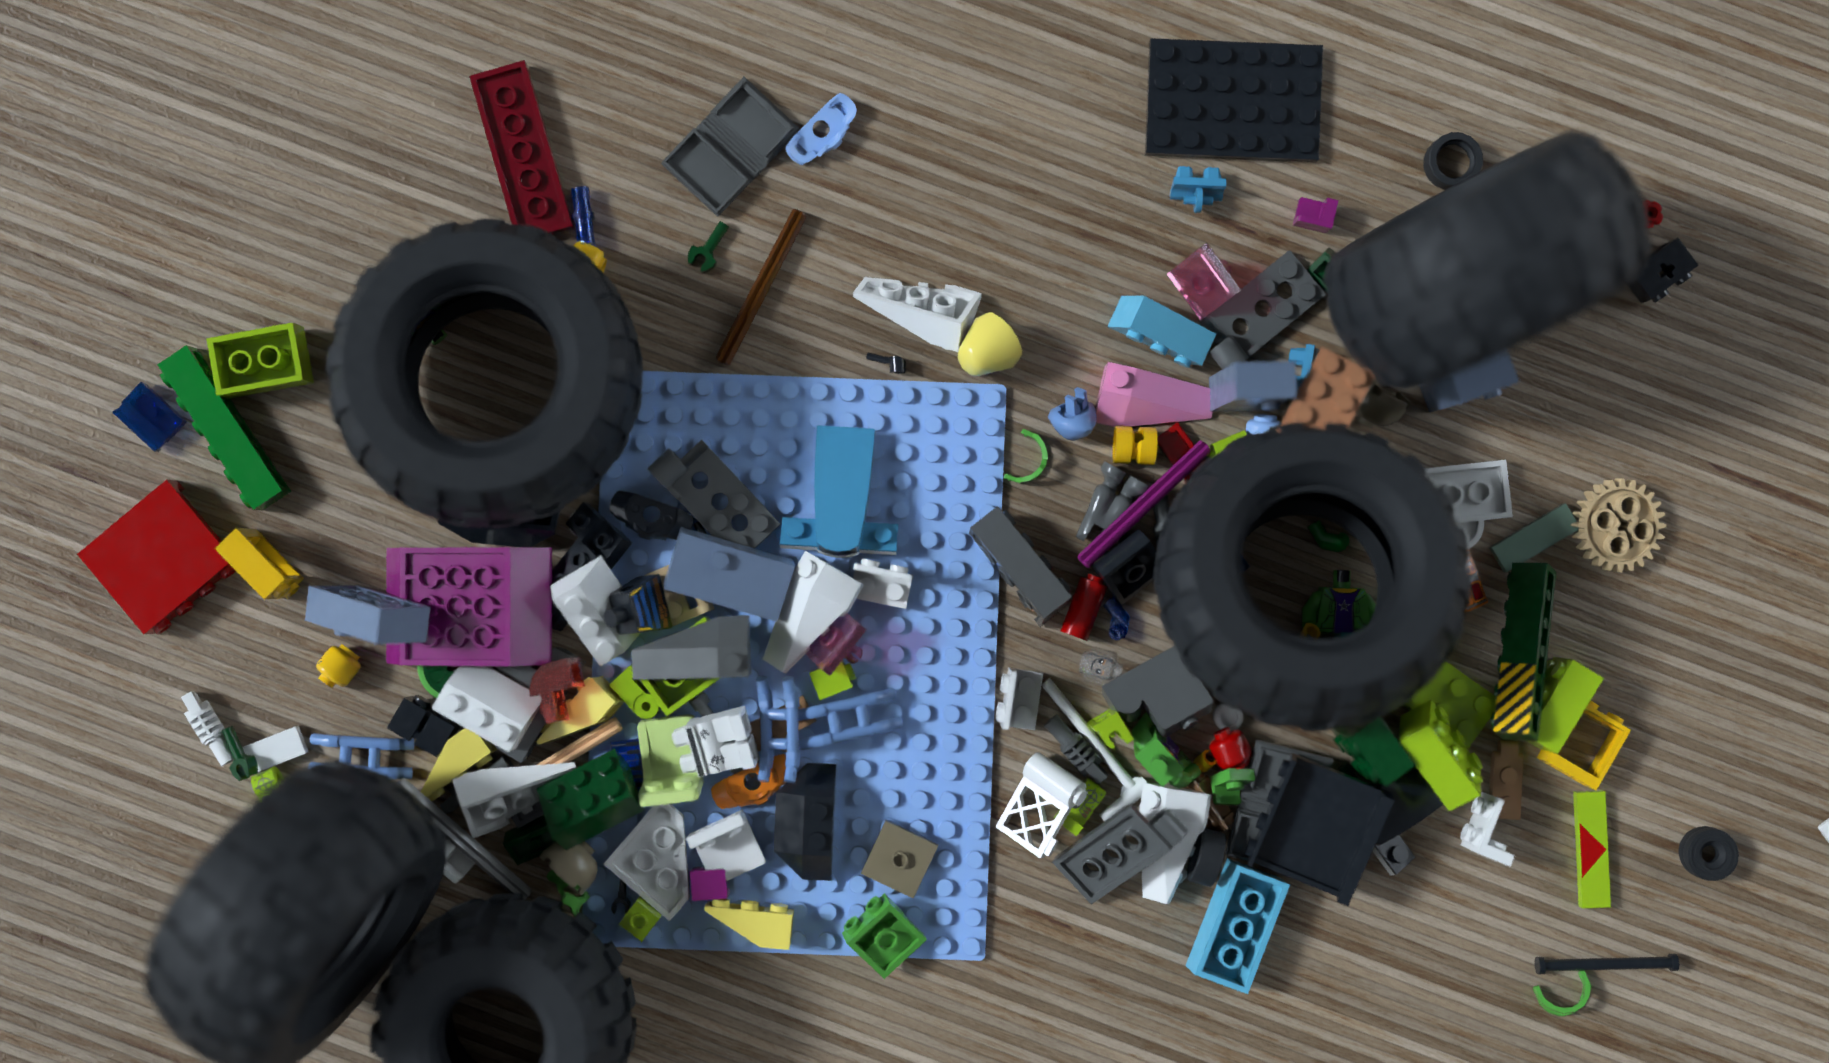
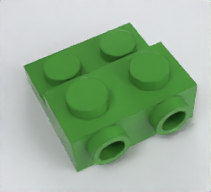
M884 893L880 898L878 896L871 898L866 904V911L858 918L856 916L851 917L845 923L842 935L846 943L885 979L918 949L927 938Z

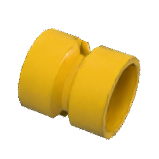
M1115 426L1112 446L1113 463L1130 464L1132 460H1136L1137 464L1155 465L1157 456L1156 428L1139 427L1137 431H1134L1130 426Z

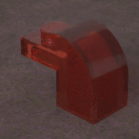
M565 658L544 664L534 673L530 682L529 695L530 697L541 696L540 710L546 724L569 720L564 691L585 686L580 658Z

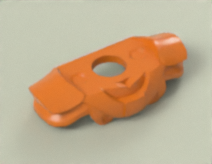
M779 754L774 756L769 782H761L756 790L746 788L744 778L749 773L758 774L759 763L756 764L755 768L742 770L719 781L711 788L714 802L721 809L754 804L759 806L769 801L768 798L780 789V786L787 783L784 782L786 755Z

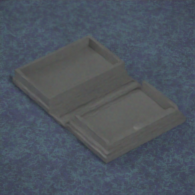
M745 77L710 111L711 113L696 128H693L661 163L717 217L723 213L800 130Z
M1256 739L1248 768L1254 769L1255 781L1244 785V789L1241 792V803L1236 810L1225 854L1248 861V855L1244 854L1249 839H1255L1259 829L1255 828L1260 813H1266L1270 803L1266 802L1271 787L1273 785L1277 787L1281 776H1278V771L1283 759L1289 760L1291 753H1294L1329 768H1332L1334 759Z

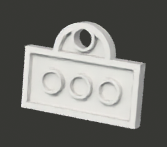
M1506 460L1426 469L1425 475L1437 488L1442 486L1453 504V515L1458 527H1463L1468 549L1473 547L1481 538L1484 530V520L1513 517Z

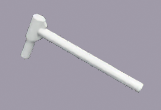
M1048 678L1041 686L1123 784L1120 793L1121 797L1099 814L1105 822L1123 808L1138 801L1142 796L1143 783L1147 782L1142 776H1134L1132 778L1051 678Z

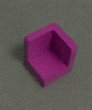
M1301 197L1298 200L1292 226L1327 233L1332 229L1339 200L1326 198L1323 202Z
M704 866L693 867L690 871L692 901L728 898L730 889L727 888L726 870L724 868L705 870Z

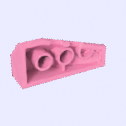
M1108 362L1104 366L1095 408L1096 423L1112 427H1133L1212 418L1213 412H1210V388L1116 363Z

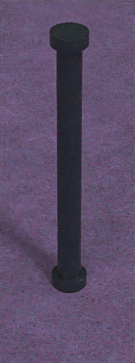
M1675 953L1668 954L1667 957L1547 960L1544 957H1535V971L1538 975L1545 974L1546 971L1669 968L1670 971H1678L1680 966L1679 958Z

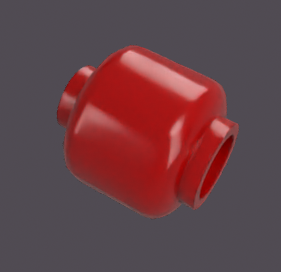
M1224 727L1213 734L1215 738L1211 741L1209 749L1221 769H1242L1250 763L1249 758L1252 756L1253 751L1241 730H1230L1229 727Z

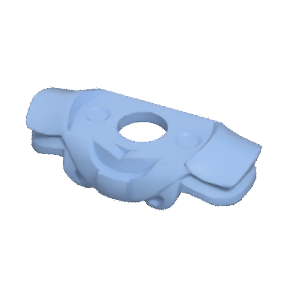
M839 93L829 100L788 142L785 150L789 157L799 165H803L813 160L816 156L821 157L830 150L837 149L843 142L842 138L850 128L849 124L856 115L857 108L853 101L843 93ZM825 121L828 124L829 133L827 136L820 138L813 133L815 122Z

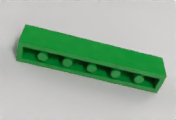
M186 345L157 364L162 371L160 374L162 381L169 388L174 389L178 396L176 398L178 405L183 411L189 412L194 420L192 426L200 436H205L210 444L208 446L209 452L216 460L222 462L226 468L224 470L226 478L232 484L238 486L241 491L239 496L249 509L263 511L292 492L232 400L216 396L212 370L197 348Z

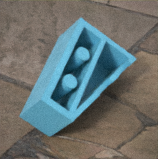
M1121 296L1107 326L1126 335V337L1133 341L1150 346V349L1158 354H1168L1174 357L1175 363L1190 368V365L1202 366L1216 336V333L1146 296Z

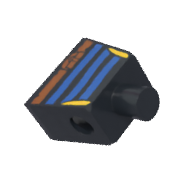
M660 574L636 577L610 593L611 609L605 611L604 621L609 627L616 626V630L620 635L672 628Z

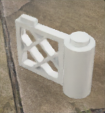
M1038 752L1027 761L1023 769L1024 777L996 827L1039 858H1044L1045 855L1051 856L1059 842L1055 839L1072 807L1083 803L1087 796L1086 784ZM1029 787L1035 792L1037 804L1025 807L1023 795ZM1053 804L1061 809L1054 821L1047 822L1044 806ZM1038 808L1041 824L1029 827L1026 811ZM1020 813L1023 829L1014 831L1007 824L1013 814ZM1042 828L1044 840L1040 848L1032 843L1030 831Z

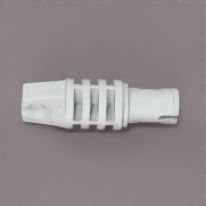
M195 691L182 696L181 698L188 709L184 715L201 743L205 744V746L209 745L221 767L234 761L222 732L225 728L208 700L202 702Z

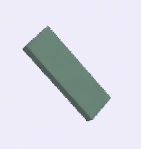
M1564 503L1492 545L1489 549L1502 571L1508 572L1512 570V563H1523L1577 531L1578 528L1571 526V523L1577 521L1567 504Z

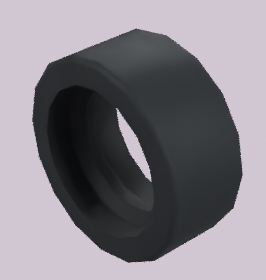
M1450 132L1439 137L1428 147L1424 156L1423 169L1427 178L1434 186L1446 190L1479 173L1483 166V153L1479 144L1471 136L1462 132ZM1457 145L1467 153L1470 163L1467 172L1463 176L1449 178L1439 170L1437 155L1443 147Z
M1205 828L1203 832L1199 833L1194 844L1196 849L1193 855L1189 857L1187 879L1191 882L1211 887L1214 885L1222 866L1226 847V835L1222 832Z

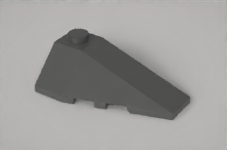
M749 615L720 616L632 649L633 680L750 676Z

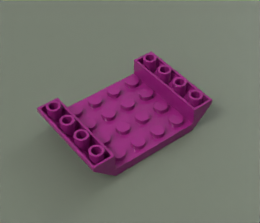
M552 547L387 548L386 594L429 606L430 615L426 642L386 644V663L430 666L552 665V593L550 587L552 585Z

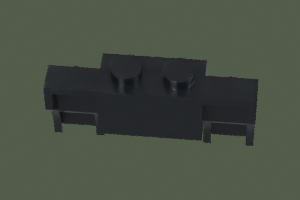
M582 502L565 523L578 539L553 568L552 584L599 556H602L609 568L612 569L631 546L632 542L623 532L602 517L590 504ZM552 599V629L562 631L568 624V621Z

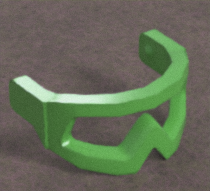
M1022 429L1021 434L1025 437L1033 438L1041 448L1042 462L1033 474L1022 478H1016L1011 474L1005 473L1004 479L1018 484L1027 483L1039 477L1045 469L1048 459L1047 449L1043 440L1038 434Z
M550 870L547 874V879L556 884V888L562 896L561 901L569 906L572 914L576 917L581 906L590 898L589 893L586 891L580 897L568 892L565 893L563 889L569 885L553 870ZM577 884L574 888L578 890L580 886Z
M1585 970L1578 972L1583 989L1580 1000L1575 1006L1563 1008L1553 1005L1546 1000L1539 985L1533 987V991L1539 1005L1548 1013L1561 1017L1571 1015L1584 1007L1591 992V984Z

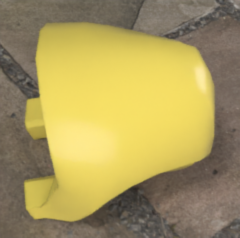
M992 312L974 319L958 349V361L962 369L973 376H982L1011 369L1022 356V348L1013 329L1001 317Z

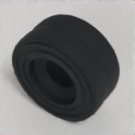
M1701 826L1690 830L1684 835L1679 845V858L1683 867L1690 874L1703 880H1722L1728 877L1738 864L1739 852L1735 841L1726 832L1713 827ZM1706 846H1713L1715 857L1711 861H1704L1702 850Z

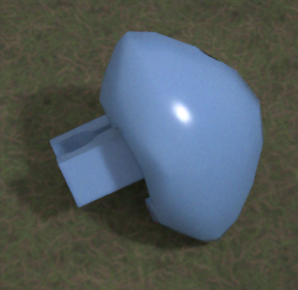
M1079 387L1074 389L1075 397L1066 395L1065 403L1051 409L1048 415V419L1054 429L1062 437L1071 441L1088 436L1096 425V409L1093 403L1088 402L1087 390Z

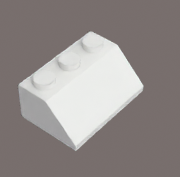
M602 556L550 586L554 603L600 667L626 652L640 633L620 635L616 630V626L609 627L604 621L605 611L611 609L609 595L622 587V585Z
M459 666L444 685L431 709L503 750L511 752L517 749L545 698L490 666Z

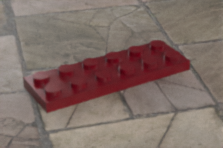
M522 60L469 76L511 223L521 226H535L551 234L574 228L526 61Z

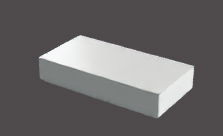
M299 725L242 747L246 755L255 756L258 772L309 752Z

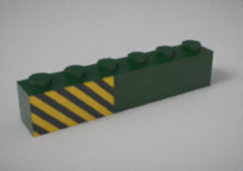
M1512 563V571L1507 576L1509 597L1504 603L1506 623L1505 627L1501 630L1503 649L1502 655L1498 657L1497 661L1500 674L1499 683L1494 688L1496 709L1491 715L1493 732L1502 739L1538 741L1556 582V571L1548 563Z

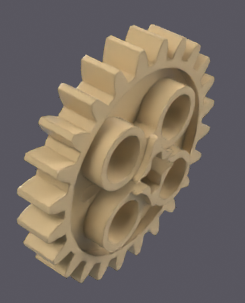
M1615 478L1614 481L1604 480L1603 485L1594 484V492H1584L1587 501H1577L1582 510L1572 513L1579 518L1578 522L1571 523L1572 527L1579 530V532L1572 535V538L1581 539L1576 549H1586L1583 558H1593L1591 565L1598 567L1602 565V570L1622 572L1623 569L1625 571H1634V565L1643 567V558L1653 559L1650 550H1660L1659 545L1655 543L1656 539L1665 538V536L1658 533L1659 529L1666 527V524L1659 523V518L1663 517L1665 512L1656 511L1661 505V501H1651L1655 493L1645 492L1646 485H1636L1635 480L1625 481L1624 478ZM1623 500H1625L1627 504L1626 510L1624 512L1621 507ZM1599 514H1601L1603 518L1602 524L1600 526L1597 523V518ZM1638 525L1640 528L1639 535L1636 537L1635 528ZM1614 539L1616 542V547L1612 551L1610 545L1612 540Z

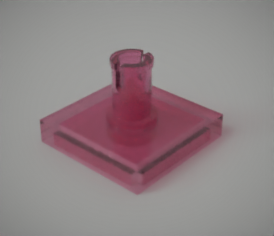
M1208 243L1201 246L1167 273L1200 321L1241 291L1230 275L1232 271L1231 266L1225 268L1224 266L1228 262L1219 260Z
M849 613L844 617L839 616L829 626L830 630L824 636L820 635L810 645V650L806 653L829 676H831L844 658L851 664L859 661L852 656V652L859 658L863 654L862 648L855 644L867 629Z

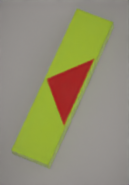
M1603 790L1573 791L1578 905L1582 909L1611 907L1606 792Z

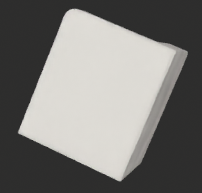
M447 839L444 875L456 884L468 873L475 863Z

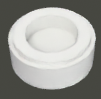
M1221 703L1213 712V721L1219 729L1229 727L1230 730L1238 729L1243 722V712L1238 708H1231Z

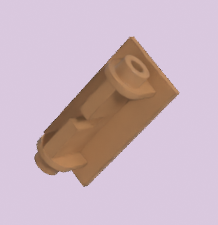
M1202 772L1200 776L1184 787L1211 794V798L1213 797L1211 780L1208 775L1204 776ZM1211 799L1206 825L1208 829L1218 832L1228 829L1227 826L1234 821L1232 817L1233 812L1228 805H1215Z

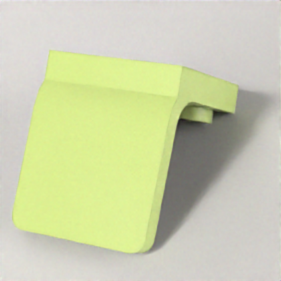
M687 714L646 719L638 723L637 731L643 766V784L638 794L641 807L699 799L704 783L703 777H698L697 772L682 773L680 766L681 755L691 753L690 746L686 745L676 748L672 738L673 731L685 726L690 719L695 718L694 715Z

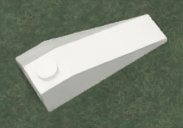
M864 277L853 292L854 298L930 344L958 352L974 321L982 293L955 285H945V289L928 288V283L918 282V286H904L899 280Z
M805 551L793 571L778 621H775L763 660L786 674L810 650V645L820 635L824 636L830 630L829 626L839 616L844 617L850 611L864 584Z
M575 763L481 769L452 779L472 838L503 828L510 824L509 818L521 811L524 815L533 810L532 805L540 801L536 789L576 769Z
M1143 783L1139 812L1150 821L1158 812L1168 808L1188 829L1185 837L1170 852L1142 870L1143 898L1170 904L1184 874L1183 867L1188 857L1192 856L1196 849L1194 847L1196 839L1207 825L1211 794L1186 788H1177L1169 784L1162 787L1159 783Z

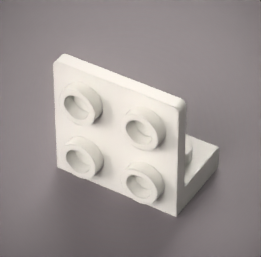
M862 559L861 564H854L853 578L864 584L857 599L906 609L913 578L912 574H907L908 568L891 565L890 570L879 568L880 562Z
M1008 667V674L1002 673L1000 690L1002 693H1005L1004 701L998 702L996 719L997 722H1000L1002 729L1009 730V727L1035 730L1043 679L1042 672Z
M1481 792V796L1475 798L1472 803L1471 812L1473 814L1469 824L1466 823L1461 831V846L1511 867L1515 855L1506 852V845L1490 839L1504 800Z
M743 809L700 828L686 837L690 849L696 848L705 870L724 868L727 881L766 862Z

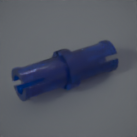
M587 186L571 188L574 212L571 217L572 221L575 222L577 242L581 241L594 246L596 245L593 230L595 213L591 209L590 188Z

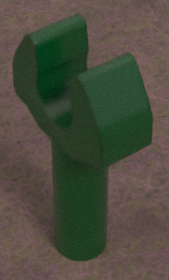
M719 221L703 246H691L688 251V264L693 265L696 258L703 255L706 257V261L700 271L703 274L711 271L717 264L713 251L729 229V226Z
M231 726L223 729V735L234 758L229 767L232 775L238 781H242L251 775L257 774V760L254 755L245 754L234 727Z

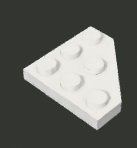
M672 804L654 805L603 865L669 921L688 901L690 890L684 815Z

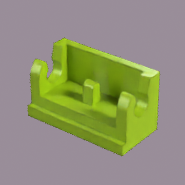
M1109 708L1087 722L1090 728L1097 733L1099 738L1109 748H1115L1109 737L1114 738L1116 734L1127 744L1134 740L1116 710Z

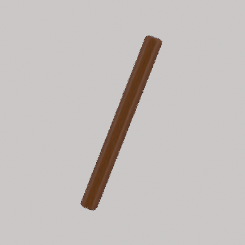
M798 209L791 211L716 355L718 362L727 366L731 364L806 220V214Z

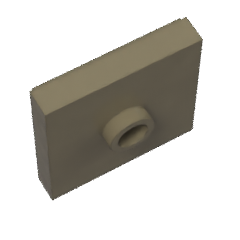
M885 820L861 874L914 898L938 848V844Z

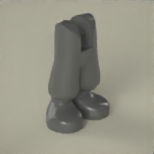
M1104 461L1101 466V472L1105 477L1104 482L1095 488L1076 537L1084 541L1094 524L1103 528V532L1134 503V497L1141 496L1150 486L1129 475L1119 495H1116L1115 491L1124 480L1126 473Z

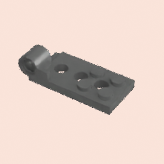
M1289 250L1199 323L1202 327L1216 333L1213 340L1216 347L1208 353L1222 370L1235 362H1244L1265 343L1326 295L1325 292ZM1286 283L1291 287L1292 294L1290 298L1284 299L1278 295L1277 287L1279 284ZM1264 301L1269 305L1270 312L1266 317L1256 314L1255 304L1257 302ZM1241 319L1246 322L1247 332L1245 334L1238 335L1233 331L1232 324L1234 320Z
M703 440L695 445L681 460L668 448L647 468L714 537L756 548L781 525ZM703 472L707 475L708 484L705 488L697 489L694 487L692 479L696 473ZM718 493H723L728 498V505L723 510H717L712 505V499ZM738 514L746 516L748 520V526L743 531H736L732 526V519Z
M1131 804L1062 851L1054 858L1052 863L1086 900L1093 904L1170 852L1185 837L1188 829L1168 808H1164L1148 821ZM1126 835L1134 836L1139 844L1130 843ZM1106 849H1112L1117 852L1119 858L1109 856ZM1086 863L1095 864L1099 871H1092Z

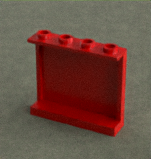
M166 479L77 554L144 635L155 633L159 635L166 631L172 625L170 621L173 618L189 612L194 607L192 602L200 596L203 598L215 590L216 586L214 584L222 577L226 579L236 572L215 550L222 542L221 539L181 493L185 489L177 480Z

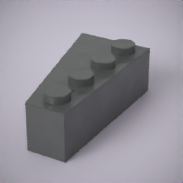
M997 506L971 526L969 534L993 565L998 563L1001 566L998 569L1001 577L1011 587L1016 586L1018 588L1016 593L1019 596L1020 602L1025 608L1034 609L1038 615L1034 620L1039 627H1042L1067 607L1072 597L1069 594L1071 589L1061 577L1057 579L1050 571L1053 567L1043 555L1039 557L1032 549L1034 544L1028 535L1024 532L1020 534L1014 527L1016 522L1010 513L1006 510L1002 512Z

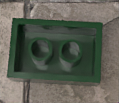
M1380 717L1363 725L1331 729L1336 736L1333 742L1342 753L1346 752L1351 756L1353 761L1350 764L1359 776L1363 775L1367 780L1371 779L1373 783L1379 782L1388 786L1415 766V763Z
M615 748L536 789L550 835L565 850H569L645 810L644 807L640 806L639 792L629 763Z

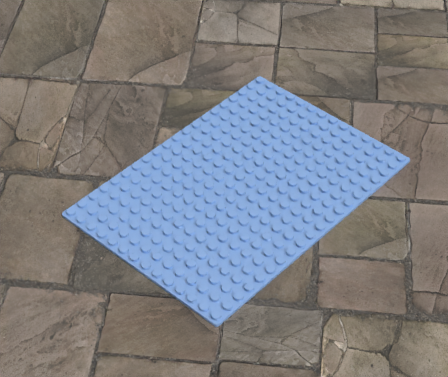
M643 371L642 399L638 417L635 419L628 438L629 441L623 453L602 476L599 490V514L623 532L632 542L631 546L611 569L622 586L636 577L644 576L668 566L677 540L667 538L666 541L662 539L648 540L639 537L636 532L627 528L624 522L617 520L610 513L612 497L619 490L632 492L679 508L692 515L647 468L668 448L681 460L701 440L781 523L755 549L792 559L795 568L806 551L852 578L855 571L854 564H861L862 559L880 562L879 568L890 570L891 565L908 568L907 574H912L913 578L906 609L856 599L850 611L844 617L839 616L829 626L830 630L824 636L820 635L810 645V650L786 674L763 660L775 621L713 603L714 610L672 626L670 629L640 633L626 652L601 667L593 657L592 678L603 676L611 683L632 664V649L688 629L706 616H709L712 620L720 616L749 615L751 675L748 677H724L705 689L704 692L710 699L707 705L713 713L745 706L749 721L752 722L760 718L756 678L760 676L767 677L769 689H771L773 697L772 708L777 709L785 705L782 679L792 676L794 677L799 697L804 695L809 707L893 688L896 691V699L867 706L870 723L899 716L902 720V727L818 748L801 750L799 745L800 765L797 772L807 763L836 764L831 881L802 880L774 852L776 792L768 798L769 801L759 806L754 804L721 809L713 800L711 788L719 781L733 775L730 770L703 776L704 783L698 800L670 803L684 815L685 837L700 828L743 809L766 862L759 867L728 880L727 888L730 889V894L727 899H730V903L741 904L743 900L757 901L759 906L770 907L772 903H782L788 905V909H794L789 950L762 948L755 945L704 911L707 901L712 900L692 901L690 871L693 867H702L703 863L696 848L690 849L687 840L686 850L690 890L688 901L670 921L662 915L642 942L619 925L625 916V905L617 903L615 914L612 913L611 906L618 897L620 878L603 864L653 806L644 807L645 810L585 841L595 850L592 856L596 860L598 867L594 882L586 890L590 898L583 904L582 913L597 924V927L592 932L603 944H608L612 941L615 947L859 956L846 943L842 935L844 925L851 917L856 916L858 918L866 911V904L871 898L875 896L880 898L885 893L927 938L908 958L983 960L986 948L1000 574L998 569L1000 565L998 563L993 565L969 534L971 526L997 506L1002 511L1006 387L1002 384ZM817 425L875 429L873 466L865 522L898 524L896 555L859 553V555L852 557L835 558L821 554L817 550L780 548L782 517L815 519L814 478ZM699 472L693 476L692 483L694 487L703 489L707 486L708 477L705 473ZM723 493L716 494L712 499L713 507L717 510L725 509L728 505L727 496ZM649 506L644 510L643 517L647 522H655L660 517V510L655 506ZM738 514L732 519V526L736 531H743L747 528L748 520L746 516ZM693 516V518H694V519H693V525H694V524H695L696 522H698V521H697V519ZM686 596L691 609L698 607L695 598ZM841 659L844 660L845 664L850 663L856 679L852 680L854 686L819 700L809 673ZM688 701L667 717L692 714L695 718L702 716L698 711L695 712ZM624 702L611 717H616L623 728L622 731L589 750V761L615 748L618 753H623L620 755L629 763L630 767L641 766V770L631 772L632 775L642 774V778L634 780L635 783H643L641 752L628 755L625 753L630 750L640 751V745L626 746L622 744L639 741L637 725L641 720L646 719L637 716ZM660 709L659 712L650 719L666 717V715ZM855 709L838 713L842 730L859 726ZM827 715L816 718L817 721L799 730V739L830 733ZM599 724V725H596V726H594V727H591V728H590V731L594 730L595 728H597L598 726H600V725H602V724ZM774 750V756L779 754L786 755V752ZM747 774L745 776L747 782L744 784L749 790L758 789L761 784L757 780L758 774L753 778ZM885 820L938 844V848L914 898L861 874ZM626 884V897L631 901V908L640 896Z

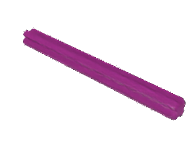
M1203 441L1197 442L1078 555V560L1085 567H1091L1210 454V447Z

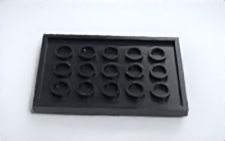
M1151 38L1149 41L1145 155L1317 162L1319 160L1323 45Z

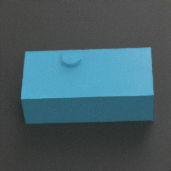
M1227 858L1185 966L1196 976L1248 994L1290 884L1277 876Z

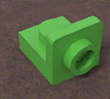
M1228 768L1210 776L1213 803L1215 805H1239L1241 803L1240 790L1244 789V785L1255 781L1254 769Z

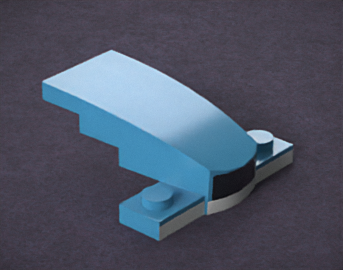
M817 425L814 478L815 519L782 517L780 548L817 550L821 554L835 558L852 557L859 555V553L896 555L898 524L865 522L873 466L875 429Z

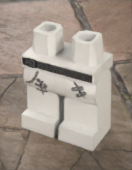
M745 706L700 718H692L685 726L673 731L672 738L676 748L689 745L691 753L681 755L680 757L682 773L697 772L698 777H703L708 774H716L742 767L743 770L755 768L760 757L754 735L750 734L752 728Z

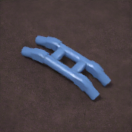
M760 676L756 678L761 732L760 767L757 779L760 782H769L771 768H773L774 750H787L784 782L796 783L797 770L800 765L799 695L795 687L794 677L792 676L782 679L786 709L772 708L773 697L771 689H769L767 677ZM772 720H787V738H772Z
M890 688L798 709V721L827 715L830 733L799 739L801 750L828 746L901 728L902 720L899 716L870 723L867 706L896 699L895 689ZM855 709L859 726L842 730L838 713Z
M313 733L310 736V743L313 745L340 747L339 760L351 764L352 748L369 749L368 766L362 767L385 774L391 779H412V767H380L381 750H414V739L408 741L404 738L358 737ZM311 762L308 766H312L319 763Z

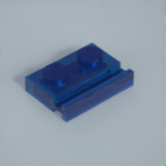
M140 382L121 402V406L112 412L154 452H160L161 447L168 443L187 423L179 413L145 382Z

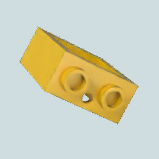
M236 528L215 548L264 600L290 598L299 590L300 586L298 584L304 579L257 529Z
M1590 701L1583 714L1610 729V732L1589 769L1585 771L1563 757L1542 749L1537 759L1583 786L1597 790L1631 729L1622 725L1624 722L1622 718L1610 712L1607 715L1597 710L1599 705Z

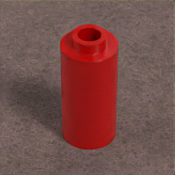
M1088 574L1086 578L1080 577L1061 628L1062 632L1088 641L1108 588L1102 585V578Z

